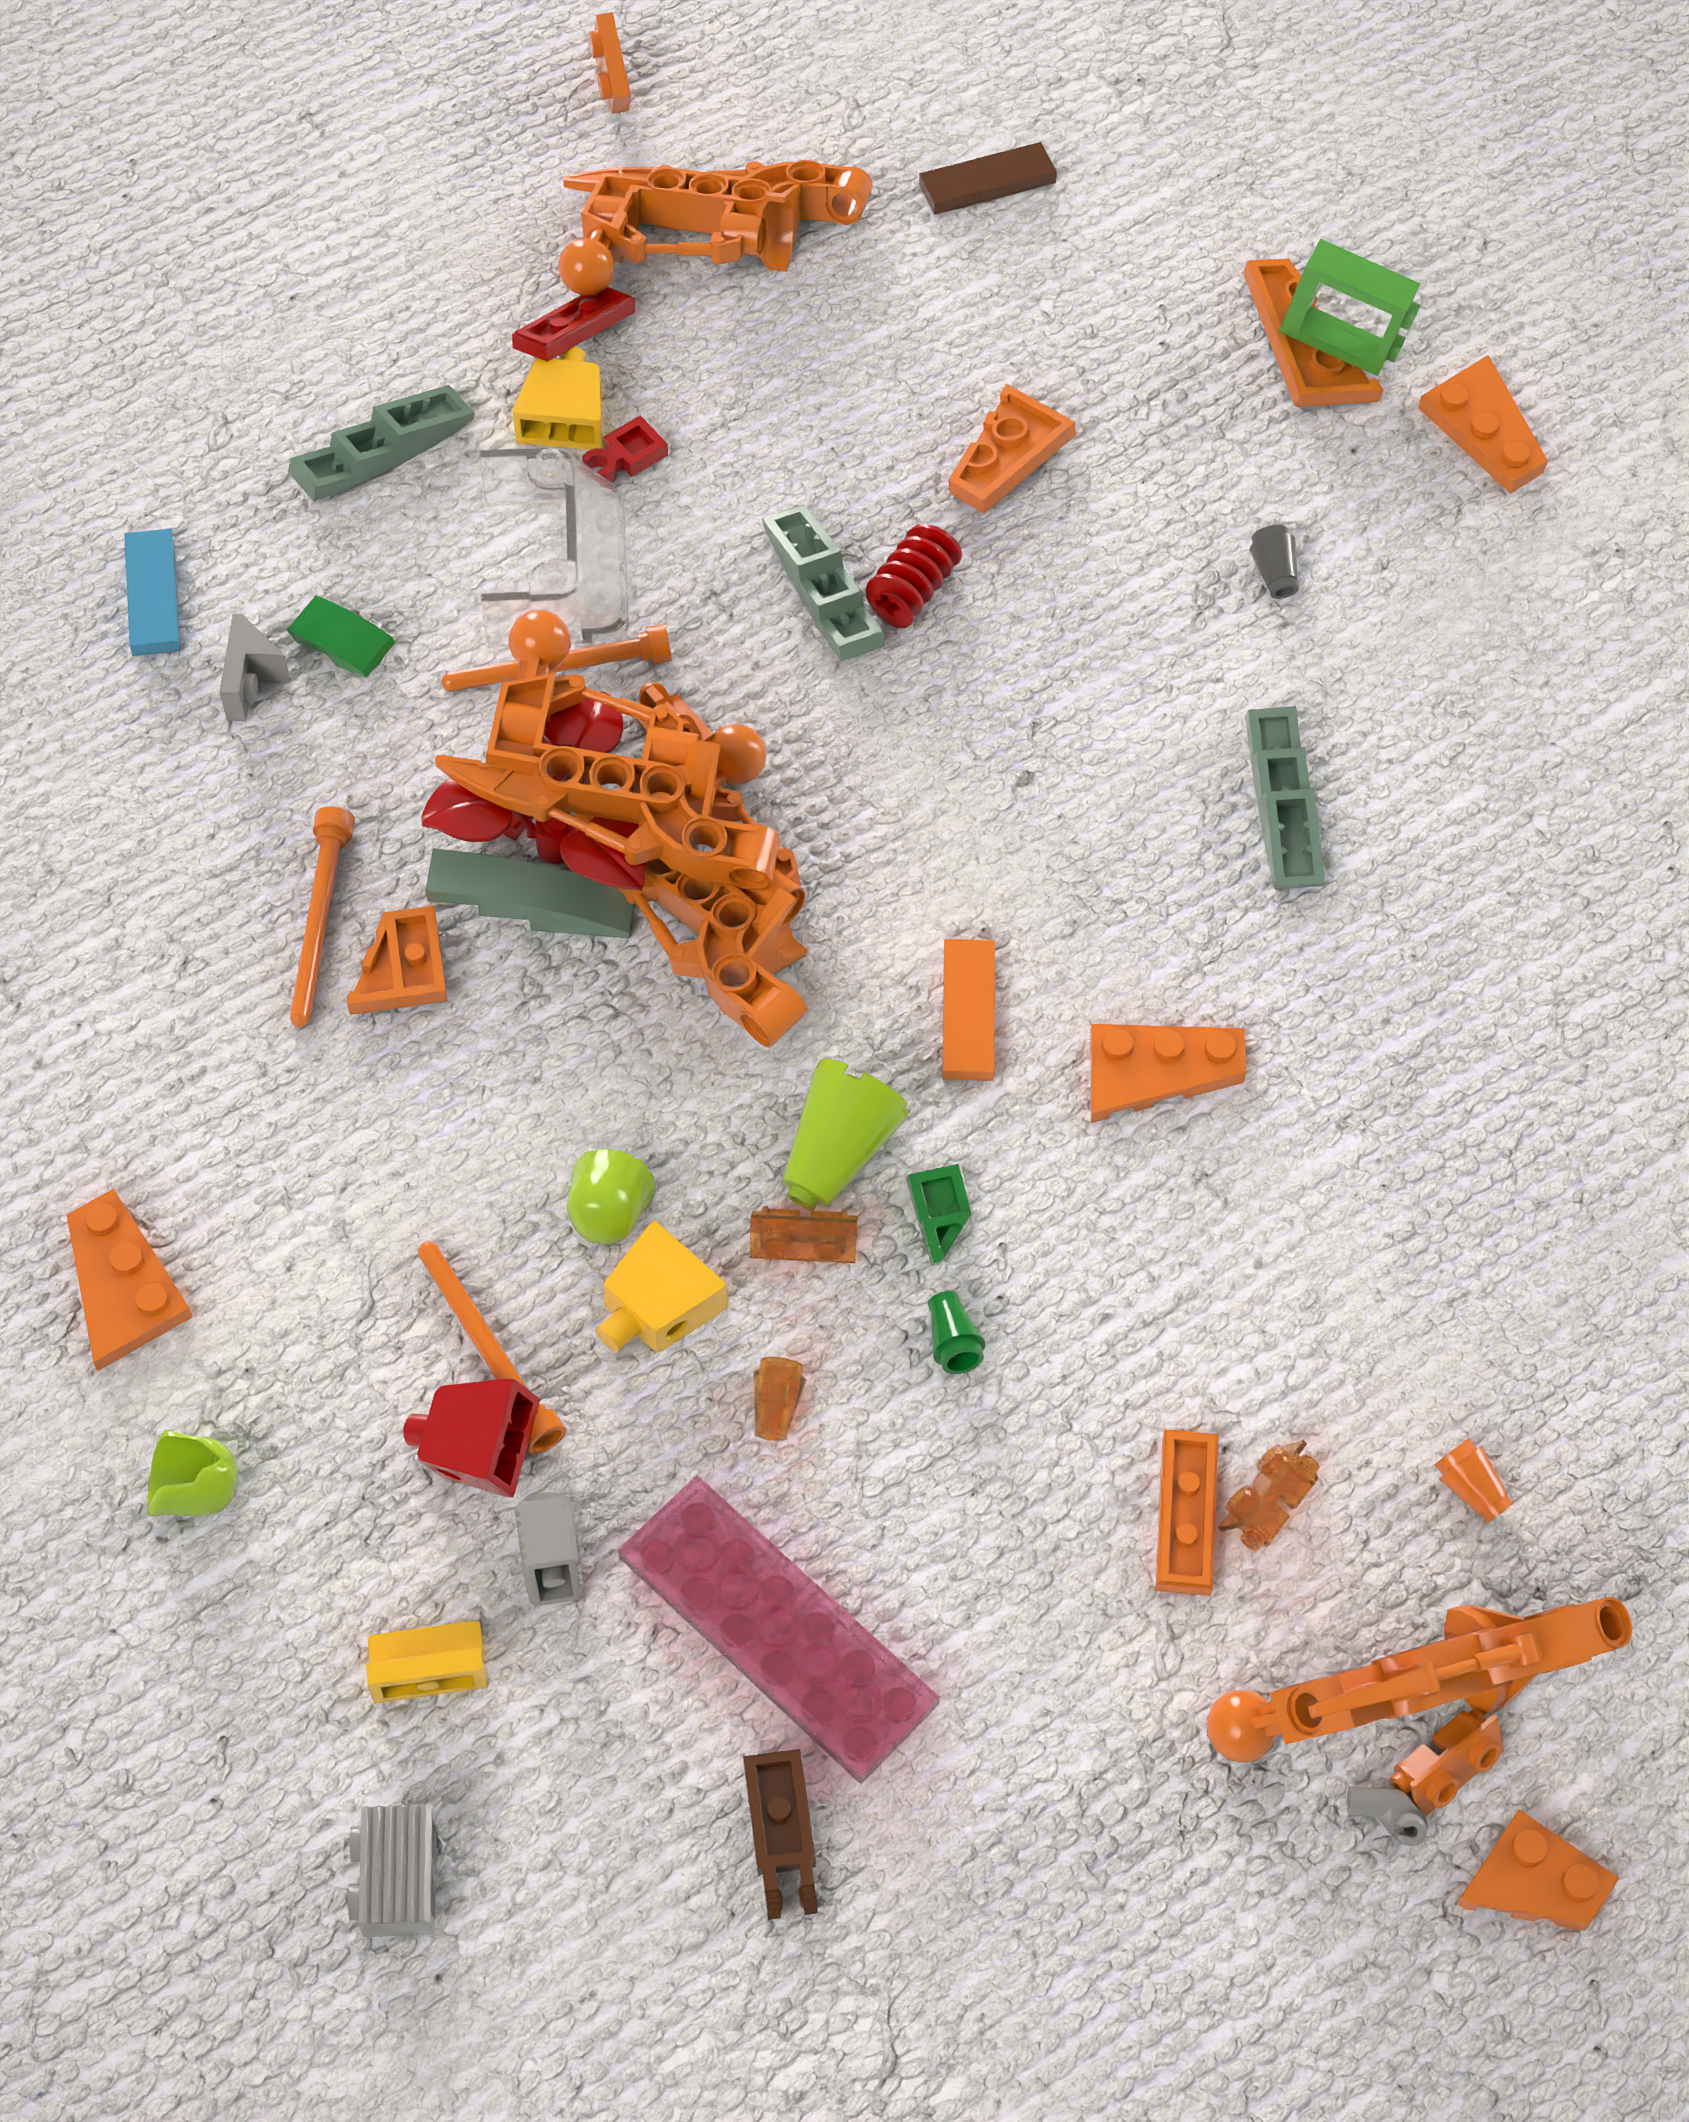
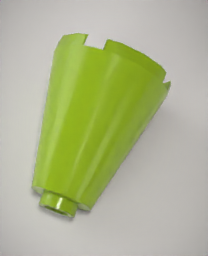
M828 1058L819 1060L814 1069L782 1179V1183L789 1189L786 1196L797 1205L814 1211L817 1205L828 1207L905 1122L910 1113V1109H905L908 1103L892 1088L865 1072L861 1078L846 1075L844 1073L849 1066L848 1064Z

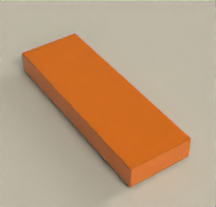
M944 939L942 1079L993 1081L995 940Z
M1166 1429L1163 1431L1155 1591L1211 1596L1213 1590L1219 1434Z

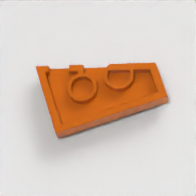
M1091 1024V1123L1108 1119L1110 1113L1134 1108V1111L1151 1108L1156 1101L1178 1095L1188 1098L1244 1083L1246 1076L1245 1028Z

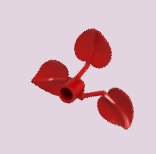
M584 698L581 703L552 714L550 722H545L543 736L551 745L610 753L619 744L622 737L623 715L617 712L616 708ZM564 775L563 781L570 780L571 778ZM449 778L432 793L423 810L421 822L422 827L439 830L462 841L488 842L499 838L507 831L512 822V811L475 795ZM514 811L526 828V836L530 839L536 838L537 853L545 862L551 864L565 862L577 874L604 885L627 890H643L645 862L639 865H631L625 860L624 853L586 836L585 832L552 817L545 822L536 820V823H533L528 815ZM594 817L589 821V823L594 822L626 838H629L639 828V825L636 823Z

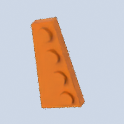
M1290 259L1248 260L1243 275L1294 406L1378 402L1384 389L1376 378L1369 380L1362 369L1279 332L1301 278V274ZM1317 297L1315 298L1312 307L1318 309L1316 307V303L1318 300Z

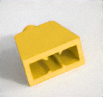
M575 346L560 354L558 359H551L548 362L539 358L534 360L513 408L516 443L587 450L603 448L600 369L596 363L585 362L586 354L581 348Z
M654 1220L605 1280L603 1285L604 1301L612 1314L596 1328V1333L602 1342L616 1353L636 1335L652 1350L656 1352L664 1351L728 1307L727 1283Z

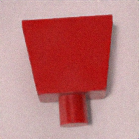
M509 1378L443 1385L435 1391L428 1415L413 1413L407 1417L403 1428L404 1440L409 1446L419 1447L417 1452L418 1461L438 1475L448 1480L497 1495L514 1498L541 1399L515 1379Z

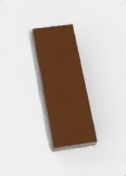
M1038 142L919 173V186L934 215L1054 184L1056 183L1057 171L1042 143Z

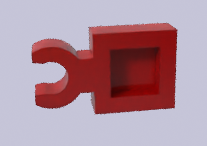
M640 415L603 437L604 449L595 448L587 451L582 456V466L586 473L595 467H603L596 472L597 485L600 488L606 487L615 481L617 473L623 469L630 477H633L667 457L668 443Z

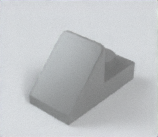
M232 614L219 693L226 720L246 721L249 702L255 703L257 700L258 682L286 684L290 682L284 654L243 614Z

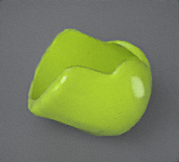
M607 1148L584 1153L573 1167L571 1186L566 1204L569 1219L576 1232L592 1243L611 1245L624 1240L634 1229L641 1214L654 1198L656 1187L653 1174L641 1159H636L631 1154L620 1150Z
M165 1430L160 1434L153 1453L146 1513L149 1516H203L223 1511L233 1499L238 1478V1467L232 1452L227 1446L213 1438L195 1437Z

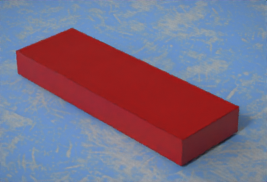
M606 287L597 295H580L512 333V348L548 362L635 313V298L609 287Z

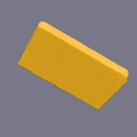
M474 1620L373 1634L368 1638L370 1663H366L367 1683L374 1704L487 1688L482 1628L479 1621Z

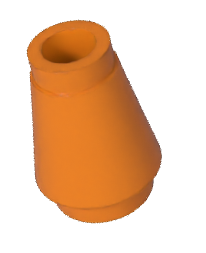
M1470 1438L1458 1445L1435 1464L1443 1475L1439 1480L1478 1515H1481L1487 1523L1514 1504L1507 1495L1508 1493L1483 1446L1477 1448Z

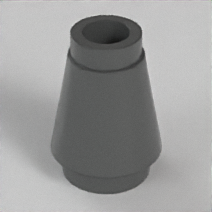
M1270 525L1259 529L1251 537L1253 544L1250 546L1249 551L1270 591L1271 597L1274 599L1290 597L1298 591L1295 537L1289 533L1288 528L1284 525Z

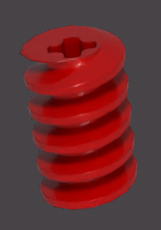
M917 524L907 532L906 537L898 543L896 550L888 556L886 563L879 567L876 575L867 583L865 588L866 599L872 610L879 618L893 627L907 628L912 625L914 616L922 612L924 604L932 599L934 591L940 589L944 579L951 575L953 567L960 563L962 558L960 545L948 532L937 526Z

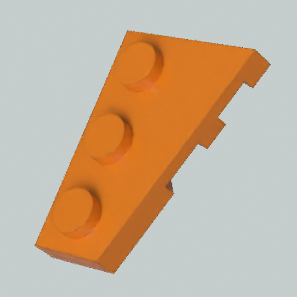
M1489 355L1421 396L1418 408L1510 494L1544 473L1548 460Z
M1006 384L1000 393V403L994 412L990 411L983 422L984 430L978 440L970 443L949 478L950 494L980 512L986 513L1076 436L1075 421Z
M114 1188L66 1214L92 1358L97 1371L193 1317L189 1306Z

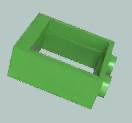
M1320 239L1304 268L1279 332L1378 376L1386 359L1394 363L1404 344L1406 337L1398 333L1401 327L1409 331L1421 305L1413 302L1421 283ZM1321 283L1391 314L1392 318L1383 338L1312 307Z

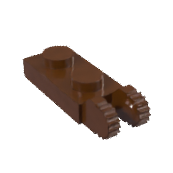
M794 1749L743 1756L758 1875L763 1877L768 1920L780 1919L781 1911L783 1910L782 1894L778 1889L776 1873L799 1870L800 1887L798 1891L800 1906L804 1909V1915L817 1914V1897L813 1868H816V1858L801 1750Z

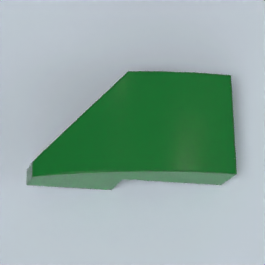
M959 1164L908 1174L906 1179L918 1225L932 1266L941 1263L972 1214Z

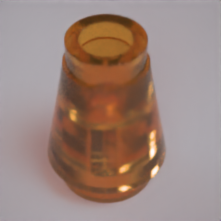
M764 1357L760 1360L759 1369L753 1371L754 1424L756 1425L754 1435L756 1437L771 1441H785L787 1439L788 1430L790 1429L807 1381L802 1376L803 1365L801 1363L781 1357Z

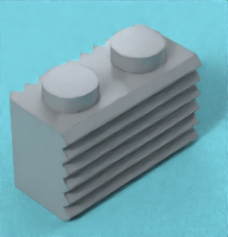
M543 1492L528 1497L526 1502H519L514 1510L522 1560L521 1564L529 1602L534 1606H542L584 1598L585 1591L571 1497L559 1496L552 1492Z
M401 1804L399 1806L388 1805L385 1807L380 1805L375 1807L364 1806L361 1808V1825L351 1826L350 1859L351 1862H360V1882L358 1884H349L348 1915L349 1920H358L363 1937L435 1934L437 1818L431 1804H412L409 1806Z

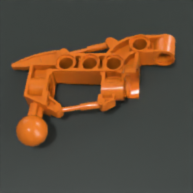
M812 160L782 162L768 166L752 161L745 165V169L709 172L678 169L669 165H661L659 167L607 168L567 175L563 177V186L565 188L591 192V195L581 212L583 238L575 239L560 253L558 272L564 285L572 292L581 296L597 295L608 287L613 280L614 261L621 264L625 258L632 262L640 263L647 259V253H678V256H711V261L715 264L739 261L743 255L757 256L768 269L787 272L800 221L819 220L842 225L856 223L861 218L872 193V179L861 168L821 164ZM641 223H646L662 228L712 234L710 243L646 244V237L638 229Z
M530 610L518 617L509 632L508 647L512 656L518 662L519 668L516 680L502 682L486 752V763H482L480 760L437 755L435 758L436 767L462 787L498 806L533 816L540 822H545L553 817L585 832L586 836L624 853L625 860L631 865H639L659 858L672 870L684 873L697 880L731 884L747 890H764L770 887L779 847V834L774 829L761 824H743L711 817L716 793L714 784L721 744L698 740L699 734L684 732V720L666 705L659 704L654 708H650L622 697L618 699L585 687V679L579 674L556 677V672L548 673L562 665L569 653L571 635L568 627L559 615L547 610ZM584 698H588L616 708L617 712L648 722L649 726L642 759L568 746L544 744L542 742L545 722H550L552 714L581 703ZM557 775H566L571 779L567 781H556L552 779V777ZM605 784H616L621 788L607 790L602 786ZM657 792H664L669 794L671 797L667 799H659L652 796V794ZM567 812L639 824V828L629 838H626L594 822L588 823ZM705 844L714 850L700 852L695 850L693 846Z
M743 724L726 725L715 731L714 738L709 741L721 744L714 784L716 793L711 817L726 821L741 820L743 824H757L746 812L742 794L721 787L725 783L729 785L746 784L759 776L766 762L767 750L765 742L753 728ZM657 792L652 794V796L659 799H667L671 797L669 794L664 792ZM575 813L577 818L588 823L595 817ZM779 845L772 884L764 890H747L736 885L697 880L684 873L672 870L659 858L645 862L644 887L642 891L618 888L628 903L637 904L650 923L649 928L669 957L673 973L680 976L704 978L708 995L723 1014L743 1027L758 1043L764 1047H772L804 1017V1012L808 1009L801 996L789 984L772 975L808 953V949L794 939L790 930V922L800 912L806 898V892L800 887L799 872L792 850L788 848L782 849ZM654 901L698 934V939L678 944L663 920L658 919L648 902ZM742 984L741 986H738V987H732V986H734V985Z
M1604 1597L1578 1605L1573 1603L1524 1618L1475 1605H1461L1447 1610L1444 1627L1445 1639L1370 1661L1371 1664L1294 1684L1270 1692L1271 1701H1267L1256 1691L1231 1690L1211 1706L1207 1717V1737L1216 1751L1228 1761L1247 1763L1255 1762L1273 1749L1278 1735H1283L1285 1744L1356 1728L1384 1718L1393 1719L1462 1698L1472 1709L1479 1710L1485 1716L1504 1708L1540 1673H1548L1591 1661V1657L1626 1646L1632 1637L1631 1617L1627 1608L1615 1597Z

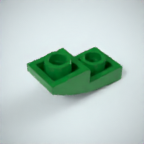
M317 595L313 597L287 629L288 633L297 643L327 654L335 666L365 678L381 663L383 657L396 643L389 634L369 621Z

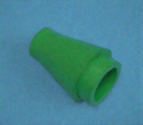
M944 1291L935 1294L928 1301L931 1314L933 1358L936 1363L942 1365L943 1370L947 1373L961 1374L969 1372L978 1367L983 1361L985 1341L963 1308L956 1292Z

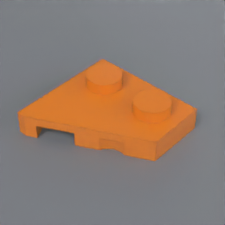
M613 12L598 14L595 18L594 31L588 32L592 57L596 58L600 72L597 74L600 96L602 100L608 99L612 114L629 111L631 93Z
M434 905L383 913L376 929V941L368 948L361 964L363 972L354 991L350 990L347 996L350 1015L448 1001Z
M1518 1809L1457 1902V1905L1471 1911H1475L1479 1907L1511 1913V1918L1532 1922L1546 1919L1552 1921L1556 1926L1585 1931L1619 1880V1877Z

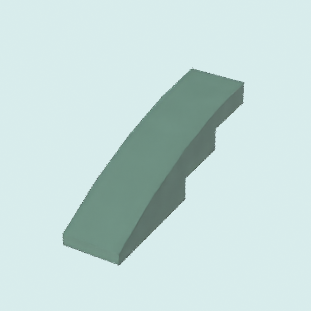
M450 385L374 406L371 421L332 432L330 447L290 458L288 473L313 501L362 484L409 461L474 419L475 412Z
M803 504L762 518L763 527L799 597L840 661L842 662L884 647L883 631L864 607L862 590L843 567L841 550L808 507Z
M1296 706L1249 709L1245 719L1251 766L1274 890L1324 886L1325 878L1314 788H1310L1306 751L1305 747H1301Z
M436 848L432 850L425 890L428 902L478 905L479 916L529 920L531 931L630 938L635 904L628 903L625 896L616 887L595 882L575 872L538 863L481 853Z

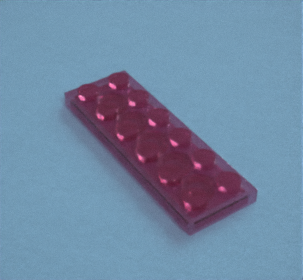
M698 1475L687 1483L618 1549V1557L860 1784L891 1755L940 1703V1696Z

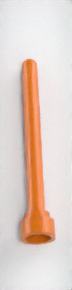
M665 623L647 626L646 632L637 633L638 638L569 650L562 665L548 673L642 657V661L652 660L653 665L670 662L672 657ZM514 660L448 672L442 677L441 684L447 691H457L516 680L519 664Z
M322 807L315 814L313 834L316 836V842L320 845L290 1013V1020L297 1027L306 1026L311 1018L339 852L352 839L354 830V815L340 807Z
M432 1241L423 1242L418 1248L420 1259L496 1380L515 1379L527 1388L437 1244ZM539 1404L527 1447L530 1454H540L553 1448L564 1438L567 1431L557 1413L552 1409H547L543 1404Z

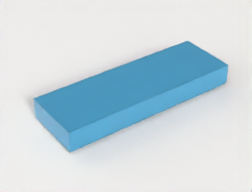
M172 528L124 533L129 642L132 656L181 651L175 544Z

